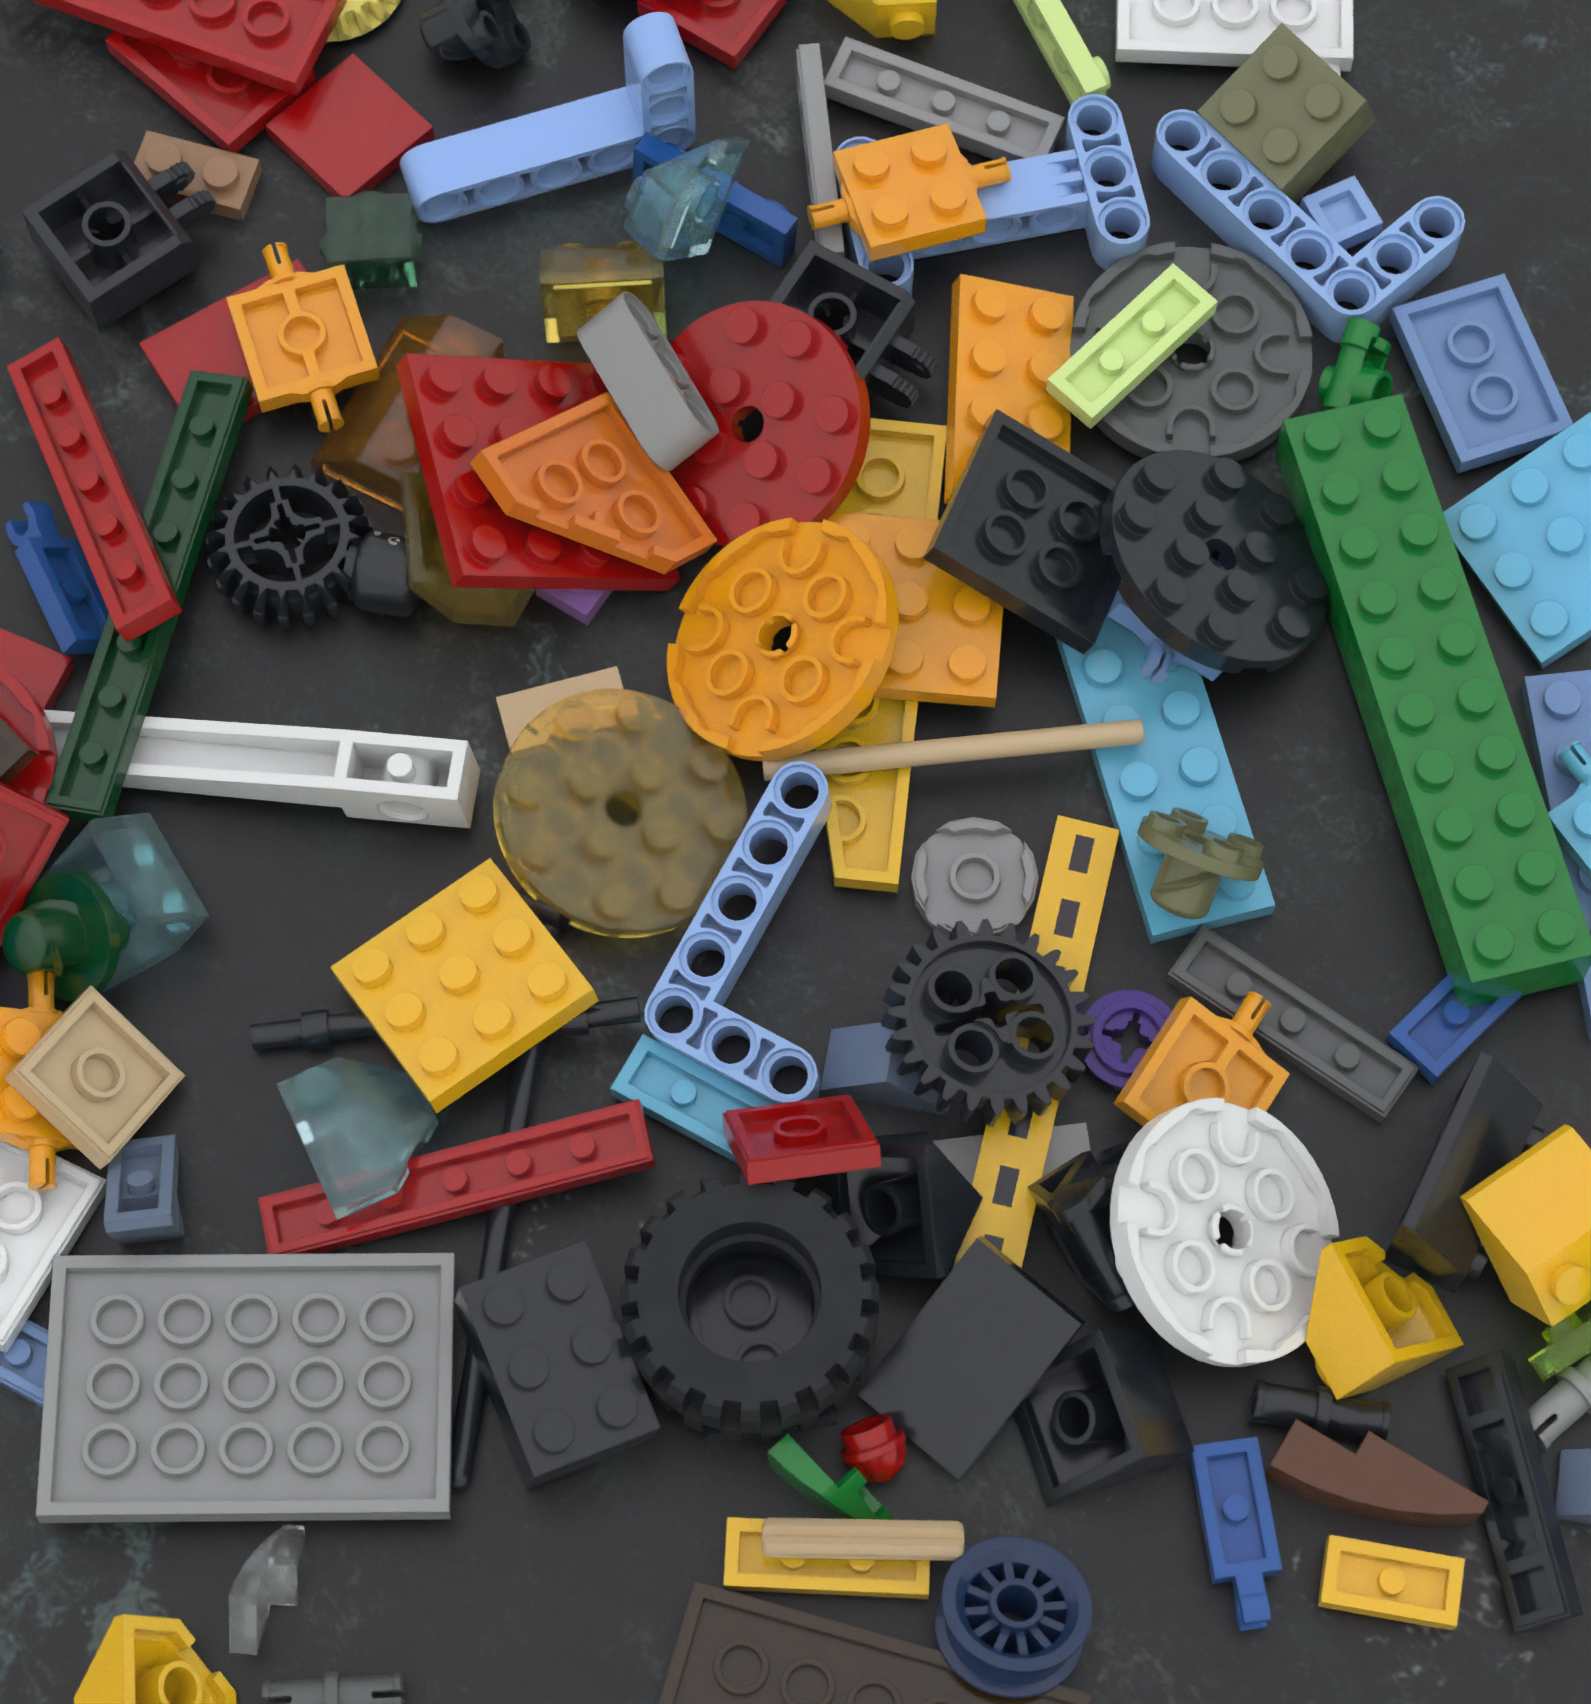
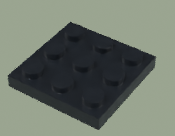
M996 409L986 420L923 559L1084 655L1095 644L1118 590L1117 587L1122 580L1112 555H1103L1099 532L1103 504L1108 493L1117 482Z

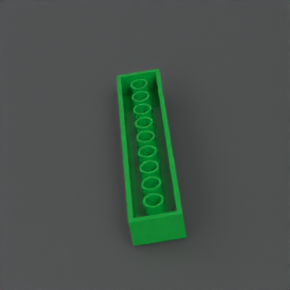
M1402 394L1283 420L1275 457L1290 502L1295 508L1296 517L1304 526L1319 572L1328 584L1327 613L1447 975L1451 973L1455 986L1453 989L1455 999L1459 1000L1461 1007L1467 1005L1469 1008L1493 1003L1500 997L1522 993V996L1583 981L1591 966V935Z

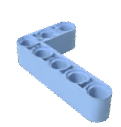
M666 12L648 13L636 18L624 29L625 87L424 143L406 152L400 159V168L418 219L427 223L447 221L632 168L634 147L647 132L666 143H675L684 150L687 149L696 137L694 71L673 16Z
M1180 109L1165 114L1158 122L1151 158L1152 171L1156 177L1231 248L1254 257L1279 275L1298 298L1308 321L1333 342L1340 343L1349 318H1362L1378 326L1390 316L1393 307L1406 303L1443 272L1454 260L1464 229L1465 218L1459 205L1449 198L1432 196L1419 201L1352 257L1202 116L1194 111ZM1181 145L1190 150L1178 151L1170 146ZM1212 184H1224L1232 189L1219 190L1213 187ZM1265 223L1272 226L1274 229L1263 230L1257 228L1253 224ZM1424 231L1436 232L1443 238L1429 237ZM1295 263H1310L1311 265L1316 267V269H1302ZM1380 267H1394L1397 270H1399L1401 274L1387 273ZM1337 302H1350L1356 305L1359 309H1344L1343 307L1339 306Z
M805 761L790 762L782 766L773 776L648 998L644 1010L645 1022L654 1040L773 1104L817 1099L819 1097L821 1088L820 1075L812 1056L801 1047L723 1007L829 817L832 807L827 779L818 767ZM798 785H807L818 791V796L811 806L805 809H795L784 802L785 796L790 789ZM766 840L781 841L788 847L786 855L775 864L765 865L759 863L753 858V855L759 844ZM735 895L750 896L757 903L754 912L744 920L734 921L722 914L724 904ZM714 950L725 956L723 967L713 976L702 977L691 971L694 958L703 951ZM673 1006H684L692 1010L693 1019L686 1030L671 1034L660 1028L661 1017L667 1009ZM738 1035L750 1042L751 1047L748 1055L738 1063L727 1064L716 1058L718 1045L729 1036ZM794 1065L801 1067L808 1073L806 1085L795 1094L786 1095L779 1093L773 1088L774 1076L780 1069L786 1066Z

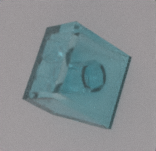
M150 812L92 819L43 875L45 877L51 873L72 870L85 871L107 893L115 912L122 914L128 922L130 929L128 945L120 951L116 972L108 986L100 994L176 953L210 916Z

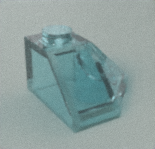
M740 136L717 139L644 171L643 175L636 178L627 193L625 209L629 212L623 229L650 255L663 262L707 254L750 141Z
M335 1057L277 1083L299 1138L337 1220L398 1193L410 1173L407 1162L419 1142L428 1143L439 1124L431 1105L406 1072Z

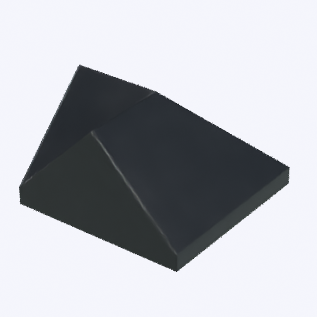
M927 1131L875 1136L880 1144L881 1167L828 1174L830 1197L833 1199L832 1210L838 1216L847 1212L859 1227V1240L862 1245H869L875 1261V1275L931 1279L946 1277L983 1197L933 1143Z

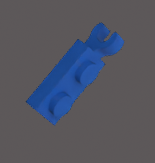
M26 501L22 507L28 517V521L9 520L5 524L9 540L18 547L15 554L62 653L95 654L109 612L91 568L77 539L61 538L51 507L46 502Z
M1258 1436L1193 1445L1195 1451L1190 1453L1189 1457L1212 1584L1233 1582L1234 1604L1239 1632L1267 1628V1621H1271V1614L1263 1577L1280 1575L1282 1564Z

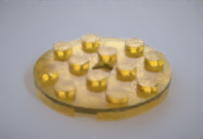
M597 689L566 697L544 709L526 725L514 741L500 767L495 784L493 814L496 835L504 858L515 878L535 901L540 898L551 908L571 919L568 924L581 930L609 937L638 938L661 934L689 922L695 917L747 824V807L744 791L730 757L723 750L712 745L692 730L686 723V711L664 699L647 693L625 689ZM614 796L628 802L635 811L638 810L636 823L630 826H621L614 823L606 812V802Z

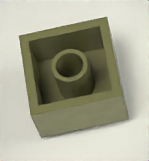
M1283 23L1270 34L1197 111L1200 116L1211 124L1295 204L1377 120L1367 100Z

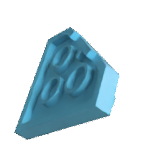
M1590 412L1443 512L1456 551L1542 669L1591 637Z

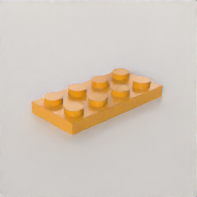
M960 274L952 284L944 504H948L986 420L996 409L1070 453L1071 412L1046 391L1047 379L1070 359L1074 296Z

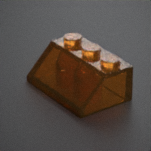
M450 314L400 319L375 359L380 379L361 384L357 387L341 412L344 425L336 431L334 427L331 428V432L327 434L310 461L312 468L316 470L320 468L326 475L336 480L341 479L343 483L416 519L419 518L430 499L396 365L406 353L505 359L503 339Z

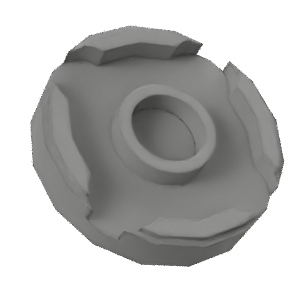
M977 817L949 821L938 828L936 833L929 837L925 844L923 842L915 854L910 885L916 909L931 928L939 929L948 938L955 923L961 920L971 935H975L983 919L989 920L994 936L1001 937L1009 923L1015 924V929H1017L1033 908L1039 877L1034 855L1025 842L1022 843L1017 836L1011 833L1012 830L998 821Z

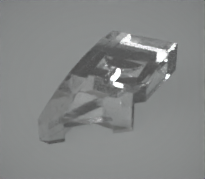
M282 1526L252 1553L241 1568L229 1594L230 1653L257 1655L269 1615L270 1604L297 1606L299 1592L298 1560L302 1547L304 1548L305 1526Z

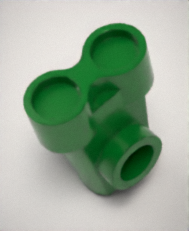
M1349 318L1339 344L1341 350L1336 366H1327L1320 377L1318 395L1319 399L1323 401L1322 407L1325 411L1391 396L1392 376L1389 371L1383 369L1392 345L1379 337L1380 328L1376 324L1362 318Z

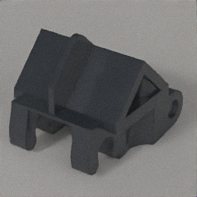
M1131 1141L1097 1152L1094 1156L1090 1150L1082 1152L1027 1187L1047 1222L1046 1229L1057 1239L1081 1284L1103 1301L1110 1312H1119L1135 1304L1116 1269L1110 1229V1201L1113 1182L1120 1160Z

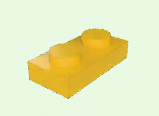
M1329 1535L1325 1544L1317 1606L1453 1631L1458 1623L1465 1559Z

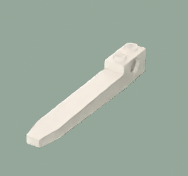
M44 710L53 730L59 762L75 712ZM146 716L123 787L341 807L346 817L470 829L480 768L469 742L466 740L345 729Z

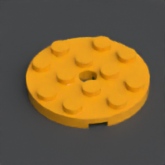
M792 517L779 519L758 526L739 536L718 552L700 571L678 608L685 614L678 630L676 643H668L667 676L671 695L679 713L694 732L716 748L741 759L752 761L782 760L811 751L840 733L861 711L868 707L889 667L898 634L899 612L896 590L886 565L878 554L857 535L847 528L823 519L822 523L797 522ZM791 626V635L786 642V646L789 649L785 652L781 649L772 651L774 636L782 628Z

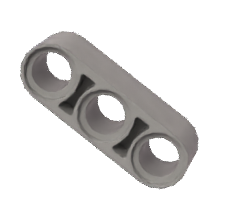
M628 291L622 292L578 328L577 336L583 349L640 445L659 467L666 471H672L718 434L719 428L714 416L655 318L635 295Z

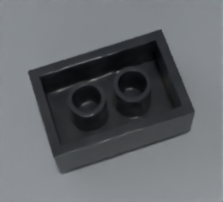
M585 1240L459 1287L454 1301L455 1309L527 1490L652 1441L661 1427Z

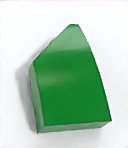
M786 1434L768 1451V1465L787 1484L825 1511L841 1519H893L887 1508L864 1486L867 1481L855 1467L835 1484L789 1434Z

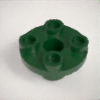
M85 871L56 872L40 879L31 889L25 901L23 911L12 915L8 919L3 929L2 946L5 957L14 969L28 974L45 971V973L48 971L54 972V997L64 1001H75L89 986L95 988L99 993L108 986L116 972L120 951L128 945L130 929L125 917L115 912L113 904L104 889Z

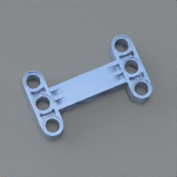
M1100 94L1082 96L1071 105L1068 112L1064 151L1007 161L1006 164L1008 163L1011 174L1010 182L977 189L978 198L987 217L985 233L870 262L861 238L850 228L847 222L841 223L849 260L878 276L890 275L898 280L891 283L903 288L912 297L914 259L1085 228L1092 256L1096 264L1106 271L1120 259L1146 248L1150 227L1149 212L1121 111L1117 104L1109 97ZM1095 130L1102 134L1099 136H1091L1085 134L1083 131ZM853 137L845 140L836 151L876 140L868 137ZM835 174L838 199H841V187ZM1110 181L1115 183L1116 186L1104 187L1096 182ZM1124 232L1131 237L1128 239H1118L1110 233Z

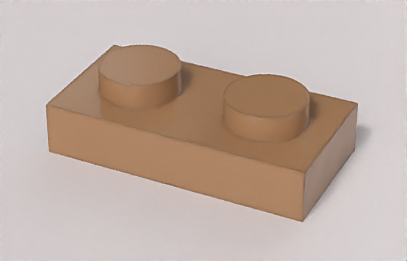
M146 131L134 164L147 181L163 170L169 169L171 165L173 166L181 161L187 162L195 172L193 182L166 202L178 204L185 198H189L192 194L204 189L205 191L208 190L217 202L214 211L211 212L212 214L244 221L262 174L259 159Z

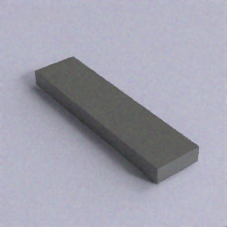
M1204 925L1201 926L1167 974L1165 980L1167 983L1188 997H1193L1217 1016L1230 1020L1245 999L1248 991L1262 995V1000L1267 999L1272 1007L1267 1011L1253 1033V1037L1258 1043L1380 1124L1384 1122L1420 1068Z

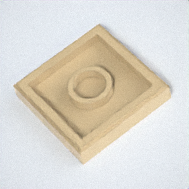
M89 986L3 1079L96 1167L101 1169L110 1163L185 1075L95 988Z

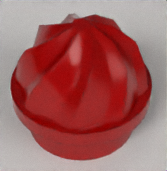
M880 1414L862 1419L840 1432L845 1446L840 1452L843 1462L850 1469L853 1467L858 1469L868 1482L884 1483L889 1481L905 1463L906 1436L903 1429L895 1428L890 1414Z

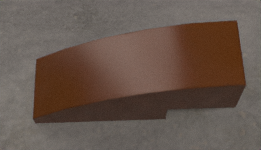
M1297 1419L1265 1472L1266 1481L1301 1499L1343 1514L1387 1524L1431 1528L1472 1526L1483 1514L1489 1501L1370 1431L1356 1452L1353 1453Z

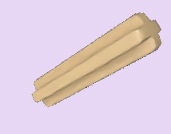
M769 1517L764 1520L762 1525L763 1555L769 1558L955 1561L964 1553V1527L959 1521Z

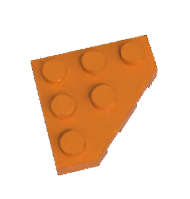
M609 391L481 450L470 462L505 515L662 574H666L703 555L718 541L671 473L659 467L647 455Z

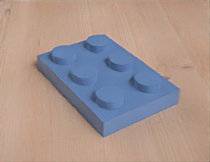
M1505 273L1392 308L1389 321L1457 474L1535 450L1573 424Z

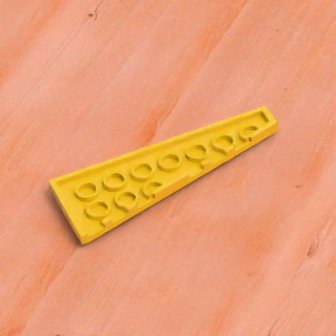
M870 418L869 442L861 471L853 488L836 512L938 520L947 426ZM872 698L868 707L861 711L848 726L827 742L814 748V751L914 741L918 701ZM911 767L824 775L828 782L832 807L825 827L834 886L898 893Z

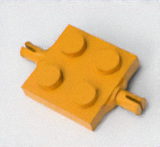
M948 123L834 151L833 169L841 187V199L807 206L809 223L812 230L817 231V229L847 222L850 228L861 238L870 262L985 233L987 217L978 198L977 189L1010 182L1008 163L1006 164L1007 160L1005 157H1000V159L971 166L968 160L960 153Z
M283 242L275 243L281 263L278 264L272 245L269 244L262 250V255L265 258L271 279L255 290L226 298L261 411L264 413L298 402H311L319 431L323 433L331 432L325 410H328L334 430L336 431L344 425V420L341 417L335 394H338L343 389L380 379L378 367L345 266L342 264L318 272H295L287 245Z
M42 971L27 974V1008L0 1007V1141L8 1142L29 1152L28 1188L34 1191L38 1188L39 1191H49L57 1188L56 1152L66 1149L79 1150L3 1079L64 1013L54 1008L55 973L52 971L46 973Z
M1248 991L1245 999L1230 1020L1216 1016L1191 996L1181 998L1113 1104L1143 1127L1157 1115L1171 1108L1206 1098H1224L1226 1103L1235 1104L1248 1110L1257 1107L1266 1112L1290 1075L1289 1072L1264 1053L1258 1041L1253 1037V1033L1272 1007L1271 1003L1267 999L1262 1000V995Z

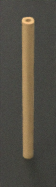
M1134 719L808 751L782 760L762 761L764 781H771L782 766L796 761L814 764L824 775L1139 745L1144 743L1142 720Z

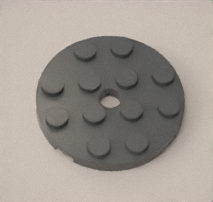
M1175 241L1143 248L1120 259L1096 279L1082 299L1072 327L1070 358L1173 263L1214 297L1218 304L1216 313L1183 343L1196 344L1203 348L1207 353L1206 363L1188 364L1182 361L1179 364L1174 351L1106 414L1096 426L1116 444L1141 458L1163 451L1184 450L1204 453L1217 458L1226 457L1237 462L1252 456L1275 441L1280 436L1283 420L1294 418L1299 412L1307 394L1313 370L1311 344L1313 336L1311 327L1301 303L1291 288L1279 275L1254 257L1239 250L1211 243L1210 249L1175 247Z

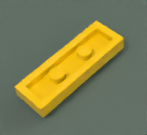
M727 1517L724 1589L928 1599L930 1560L769 1558L763 1555L762 1525L765 1519Z

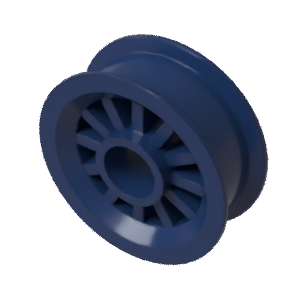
M1004 1536L988 1539L964 1551L963 1555L954 1561L946 1574L942 1596L935 1615L937 1644L951 1669L965 1682L983 1692L1005 1698H1027L1041 1695L1064 1682L1076 1668L1083 1651L1084 1640L1091 1626L1092 1598L1087 1583L1077 1567L1053 1547L1025 1537ZM1012 1612L1018 1614L1025 1621L1010 1620L1002 1613Z

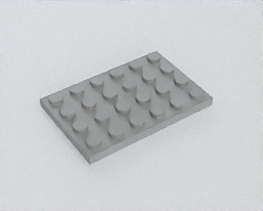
M455 1254L53 1256L36 1517L39 1523L450 1519Z

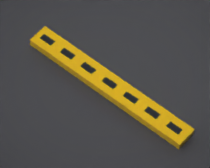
M1058 815L1029 937L1034 933L1040 935L1036 952L1042 956L1059 949L1061 955L1054 967L1059 973L1076 969L1079 974L1069 987L1070 992H1084L1120 830ZM1031 1008V1009L1023 1010V1012H1025V1011H1038V1012H1040V1010H1038L1037 1008ZM1016 1037L1020 1046L1032 1053H1040L1038 1046L1033 1041L1024 1037ZM1051 1098L1052 1103L1040 1117L1028 1107L1027 1114L1021 1123L1017 1125L1011 1121L1005 1109L1002 1110L1001 1116L993 1127H988L986 1123L972 1181V1186L983 1199L955 1257L953 1268L978 1237L983 1236L1022 1269L1036 1202L1027 1187L1042 1178L1059 1101Z

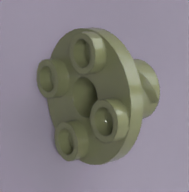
M1173 807L1170 815L1151 810L1149 815L1142 818L1137 831L1139 837L1146 843L1165 853L1150 891L1152 900L1166 912L1186 919H1201L1207 916L1223 876L1243 881L1258 880L1264 867L1261 857L1265 846L1241 834L1229 833L1228 837L1225 838L1208 831L1206 828L1209 821L1206 818L1178 807Z

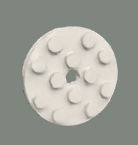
M1206 1098L1171 1108L1149 1121L1127 1146L1115 1174L1110 1201V1229L1116 1269L1122 1277L1135 1305L1161 1337L1184 1354L1196 1360L1223 1367H1244L1271 1361L1290 1353L1305 1342L1321 1249L1332 1243L1331 1239L1340 1237L1334 1203L1320 1169L1305 1146L1284 1124L1257 1107L1248 1110L1235 1104L1226 1103L1224 1098ZM1221 1216L1230 1222L1234 1230L1232 1247L1225 1243L1218 1244L1216 1242L1220 1238L1219 1220Z

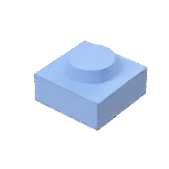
M1355 175L1303 197L1301 200L1300 208L1344 250L1376 237L1381 233L1383 221Z

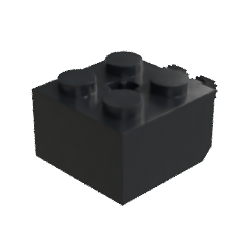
M125 150L114 151L21 210L32 241L98 331L199 267L194 243L185 231L214 211V207H216V200L208 190L205 191L203 189L192 194L189 198H185L170 209L164 204L193 182L195 172L187 162L181 161L173 166L171 165L169 169L163 170L147 181Z
M810 240L769 300V302L781 303L801 310L819 319L837 333L849 347L847 352L855 365L859 378L865 380L869 397L872 393H875L902 408H912L920 395L918 394L919 391L910 381L901 378L897 373L889 370L891 364H894L909 373L915 374V376H919L921 379H931L939 366L937 364L938 361L935 360V357L930 352L925 351L924 348L921 349L917 344L908 340L914 331L916 301L909 293L813 240Z

